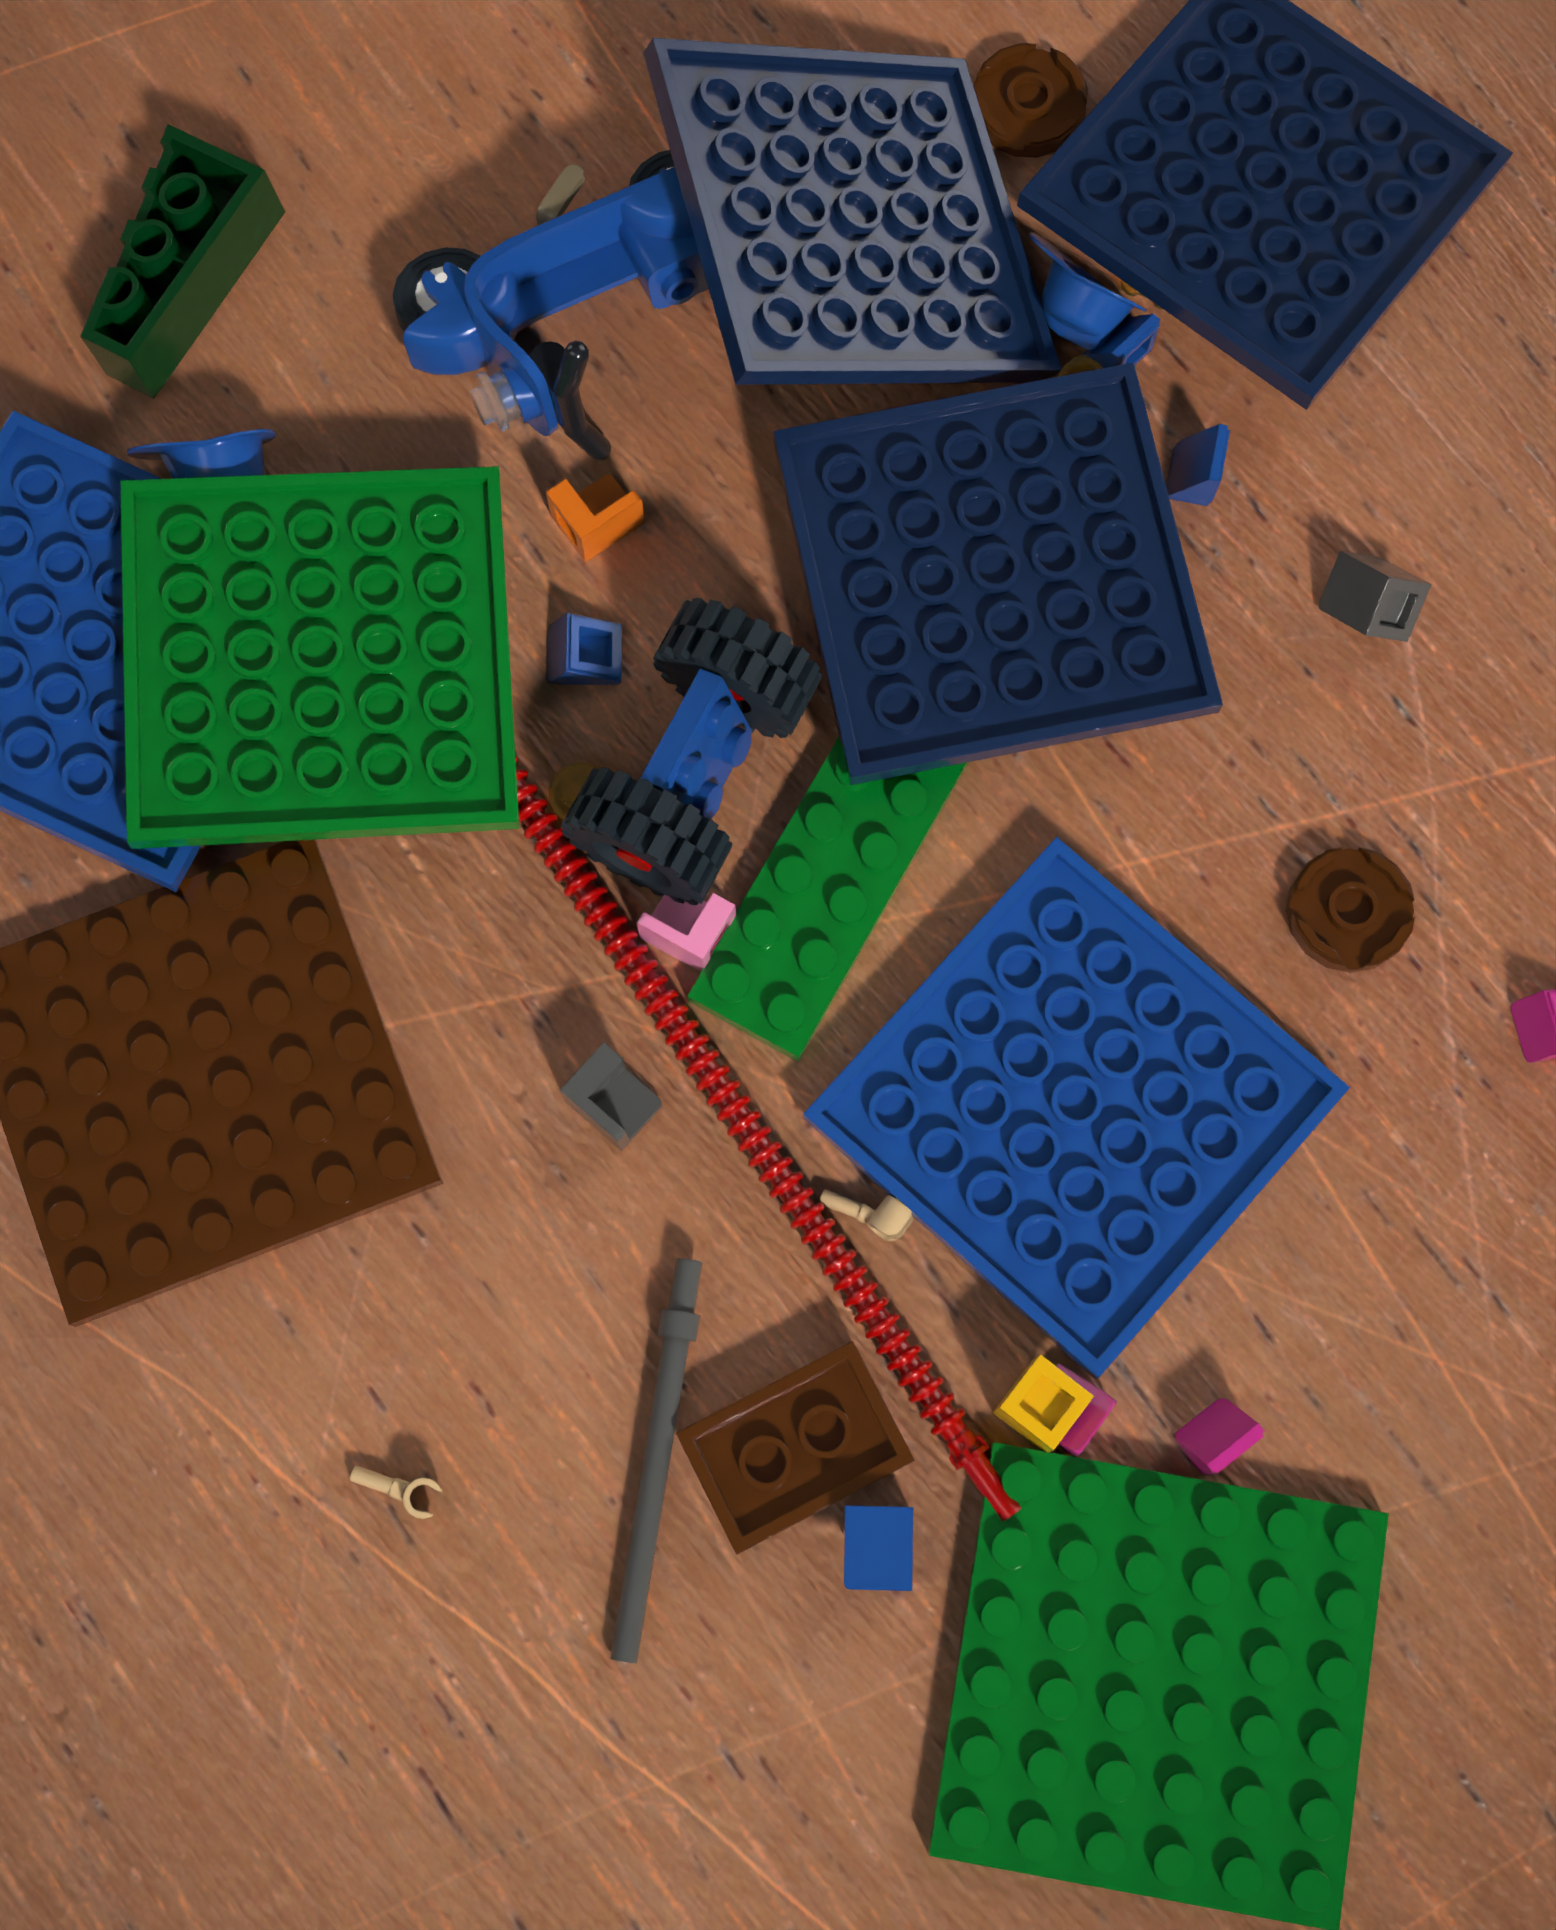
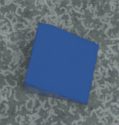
M1154 313L1126 317L1102 347L1096 351L1086 349L1083 352V361L1093 370L1128 363L1136 365L1152 350L1160 327V318Z
M1215 425L1176 443L1173 448L1166 486L1169 499L1208 506L1209 503H1212L1222 479L1230 434L1228 425Z
M566 613L549 625L547 630L546 680L548 683L558 685H618L621 683L622 624Z

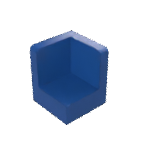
M845 1505L843 1507V1534H845L844 1586L851 1590L912 1591L913 1507Z

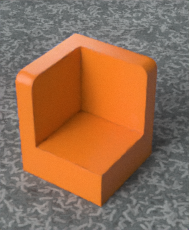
M609 474L604 475L579 493L574 490L567 479L546 491L551 518L585 563L645 523L642 499L635 490L626 494L613 476Z

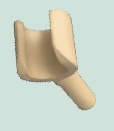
M826 1189L823 1191L819 1203H823L826 1207L857 1218V1221L865 1223L876 1235L888 1242L900 1239L913 1222L911 1210L890 1195L884 1198L876 1210H873L864 1203L862 1204Z
M357 1465L350 1476V1481L383 1492L388 1494L389 1497L403 1501L405 1509L415 1518L425 1519L432 1517L434 1514L417 1510L411 1505L410 1494L414 1488L420 1485H428L434 1490L442 1492L437 1482L426 1477L416 1478L408 1482L399 1478L394 1479Z

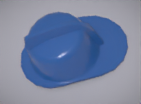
M1030 233V238L1053 258L1041 301L1049 327L1059 336L1089 351H1096L1114 334L1133 308L1147 312V309L1110 291L1082 266L1050 242L1035 233Z
M255 429L209 440L142 445L128 449L127 453L128 456L137 459L163 460L173 479L265 475L262 445L273 440L276 433L270 429Z

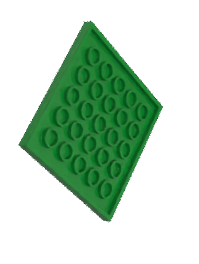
M499 466L120 481L127 843L131 849L519 829Z
M992 1442L989 1452L990 1463L1000 1476L1002 1488L1006 1495L1012 1500L1017 1501L1022 1509L1003 1522L988 1499L982 1497L927 1851L928 1855L1325 1930H1339L1389 1513Z

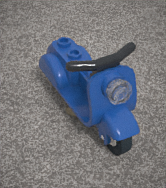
M670 150L658 152L642 162L632 175L629 187L562 215L585 181L583 168L575 164L569 165L562 171L540 203L536 214L538 226L505 240L481 256L467 249L444 247L425 252L409 262L396 279L392 298L399 326L404 331L403 342L412 367L433 375H458L486 366L489 376L485 371L476 374V381L479 387L469 391L474 407L484 426L494 422L498 430L503 432L510 429L509 422L520 418L523 423L527 422L543 436H549L558 429L559 423L564 433L589 456L596 460L606 459L610 455L611 444L605 436L586 420L579 392V386L589 359V349L583 342L573 341L564 349L559 343L552 341L543 342L532 350L529 357L514 339L519 331L538 320L635 278L639 280L654 308L658 309L685 303L695 295L709 289Z

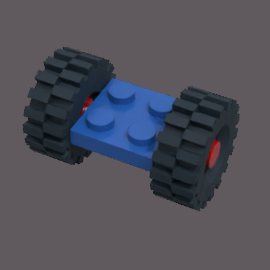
M693 598L691 602L689 600L683 602L653 657L655 669L663 672L661 677L667 683L676 685L675 691L684 697L638 781L634 780L628 773L619 770L615 773L605 767H600L599 770L596 768L591 770L560 828H562L561 832L563 835L571 839L570 843L577 849L586 851V856L594 862H601L607 866L606 869L617 876L621 874L639 887L649 888L653 894L661 897L667 895L675 902L682 904L685 901L690 905L702 904L732 848V842L728 841L730 837L726 832L717 829L719 825L712 820L721 804L722 788L733 767H738L745 760L751 746V733L755 729L763 736L772 738L774 734L780 738H785L788 734L792 735L822 679V674L818 672L820 667L817 662L808 659L810 654L803 647L793 646L791 644L792 638L784 632H774L768 628L770 623L759 617L755 621L747 617L742 609L732 606L731 610H729L721 602L711 599L708 604L701 598Z

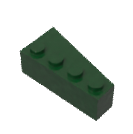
M167 124L160 141L164 151L157 168L149 167L141 189L145 197L135 221L128 219L120 240L124 248L116 267L108 268L80 335L106 375L155 399L285 214V210L264 169Z

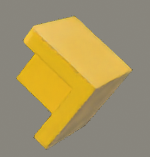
M1040 1354L1029 1363L992 1413L1040 1451L1048 1453L1057 1447L1094 1396Z

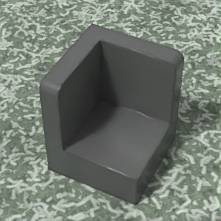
M1340 551L1320 599L1319 609L1366 636L1408 642L1432 584L1382 558Z
M605 1042L560 1089L564 1101L621 1152L662 1107L660 1098L626 1069L623 1058Z

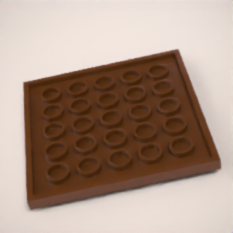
M316 840L284 841L183 879L177 892L162 887L0 948V1120L69 1325L77 1327L444 1184Z

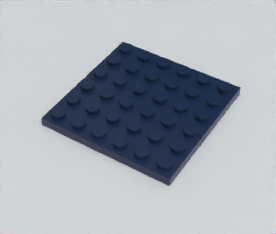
M1189 0L1019 194L1017 206L1307 410L1506 167L1513 152L1289 0Z
M652 38L643 54L735 385L1021 383L1054 378L1061 371L965 59Z
M1134 363L774 431V446L850 785L1219 713L1223 702Z

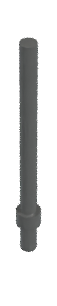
M676 1259L669 1308L661 1310L657 1336L664 1338L610 1657L612 1660L637 1663L689 1341L696 1342L700 1315L694 1314L702 1262L696 1260Z

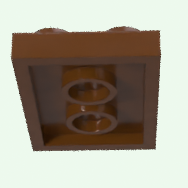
M853 1341L676 1433L736 1555L915 1461Z

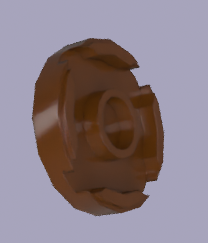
M1020 43L1000 49L983 62L973 85L991 145L1012 156L1038 158L1056 152L1085 119L1088 87L1082 72L1065 53L1053 48L1048 52L1043 49H1036V44Z
M1343 847L1326 850L1309 861L1291 885L1286 907L1290 931L1304 953L1326 968L1348 973L1375 969L1395 956L1413 931L1415 916L1413 917L1414 907L1412 902L1415 899L1412 887L1397 864L1377 851L1359 848L1358 850L1351 848L1342 849Z

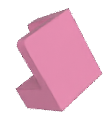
M712 893L708 902L703 901L702 904L698 903V905H690L686 901L684 904L675 902L669 896L664 895L651 916L647 913L641 915L637 922L640 939L702 972L711 959V954L728 925L730 926L736 916V908L733 903Z

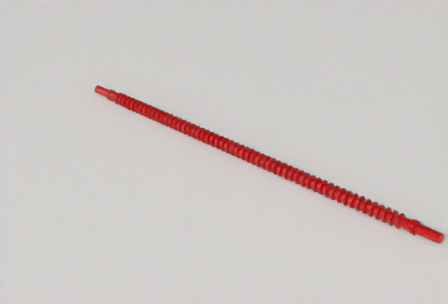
M515 756L516 766H517V764H518V758H517V756ZM516 769L519 825L525 824L527 826L524 831L525 838L536 839L534 851L538 854L545 853L547 855L544 860V866L546 868H555L557 870L554 874L555 882H565L567 885L564 889V895L577 899L574 904V910L576 912L584 911L587 914L584 919L585 926L596 927L597 930L594 933L595 941H605L607 943L604 948V954L606 956L614 955L617 958L614 963L616 971H626L625 985H635L638 990L635 992L634 997L637 1001L645 1000L648 1005L644 1009L647 1016L655 1015L658 1018L655 1023V1029L658 1031L665 1029L667 1031L666 1045H676L678 1047V1051L675 1054L676 1060H686L689 1066L685 1070L688 1076L696 1075L699 1078L696 1089L698 1091L706 1090L710 1095L706 1100V1104L719 1107L720 1111L717 1114V1120L720 1122L727 1120L730 1127L727 1130V1135L730 1137L737 1135L741 1140L737 1146L738 1151H748L751 1155V1158L748 1160V1166H758L761 1169L762 1173L758 1177L759 1182L765 1183L768 1181L771 1184L770 1198L779 1197L782 1200L783 1204L780 1206V1212L782 1214L789 1212L793 1216L790 1227L792 1229L800 1228L804 1233L801 1243L803 1245L810 1243L814 1247L815 1251L812 1253L811 1258L814 1261L821 1259L825 1263L822 1274L824 1276L832 1275L836 1280L833 1290L835 1292L842 1290L846 1294L847 1298L844 1300L843 1305L846 1308L853 1306L858 1312L854 1321L856 1323L864 1322L868 1326L865 1337L866 1339L875 1338L878 1341L877 1355L886 1354L889 1357L890 1362L887 1364V1370H897L900 1373L901 1378L897 1382L898 1386L904 1387L907 1385L911 1389L912 1394L908 1398L909 1402L915 1403L918 1401L922 1405L923 1410L919 1416L921 1419L929 1417L932 1420L934 1426L931 1428L930 1433L932 1435L940 1434L943 1437L950 1451L949 1460L956 1470L964 1468L983 1498L986 1497L1000 1519L1004 1522L1022 1508L1017 1501L1012 1500L1004 1492L1001 1478L985 1454V1451L990 1447L982 1436L974 1435L972 1430L968 1429L961 1418L965 1415V1410L963 1408L955 1410L950 1402L954 1399V1394L952 1392L944 1394L939 1386L943 1383V1378L941 1376L933 1378L929 1373L932 1362L930 1360L922 1362L919 1359L918 1353L921 1351V1346L919 1344L911 1346L908 1343L907 1337L910 1335V1330L908 1328L900 1330L896 1324L900 1315L896 1312L892 1314L887 1312L885 1306L888 1304L889 1299L887 1297L878 1298L874 1292L878 1287V1283L876 1281L868 1283L864 1278L867 1267L865 1265L857 1267L854 1264L853 1259L856 1257V1251H846L842 1245L846 1240L845 1235L839 1234L836 1236L831 1229L835 1225V1220L832 1218L825 1220L822 1217L821 1212L824 1210V1204H814L811 1201L810 1197L813 1195L814 1190L811 1187L804 1189L801 1186L800 1181L803 1179V1173H793L790 1170L789 1166L792 1164L793 1159L790 1156L783 1158L779 1154L782 1143L780 1141L771 1142L768 1137L772 1132L771 1127H761L758 1120L761 1118V1112L758 1110L751 1112L747 1106L751 1101L750 1096H740L737 1090L740 1087V1081H730L726 1075L730 1072V1067L728 1065L720 1066L716 1060L720 1056L718 1050L709 1051L706 1045L709 1042V1036L706 1034L699 1036L696 1033V1029L699 1026L698 1020L689 1021L685 1015L688 1013L689 1008L686 1004L678 1005L676 1003L678 991L675 989L668 991L665 987L668 982V976H658L655 973L658 962L645 958L648 952L646 945L637 946L635 944V940L638 937L637 931H627L625 929L628 919L625 915L617 916L615 914L618 907L617 902L614 900L606 901L604 898L608 892L607 887L595 885V881L598 878L595 871L587 872L584 869L588 863L587 858L575 856L577 848L570 842L565 841L566 837L561 832L562 828L555 827L558 820L557 814L545 812L548 802L544 798L537 799L535 797L538 792L537 785L526 784L528 772L523 769Z

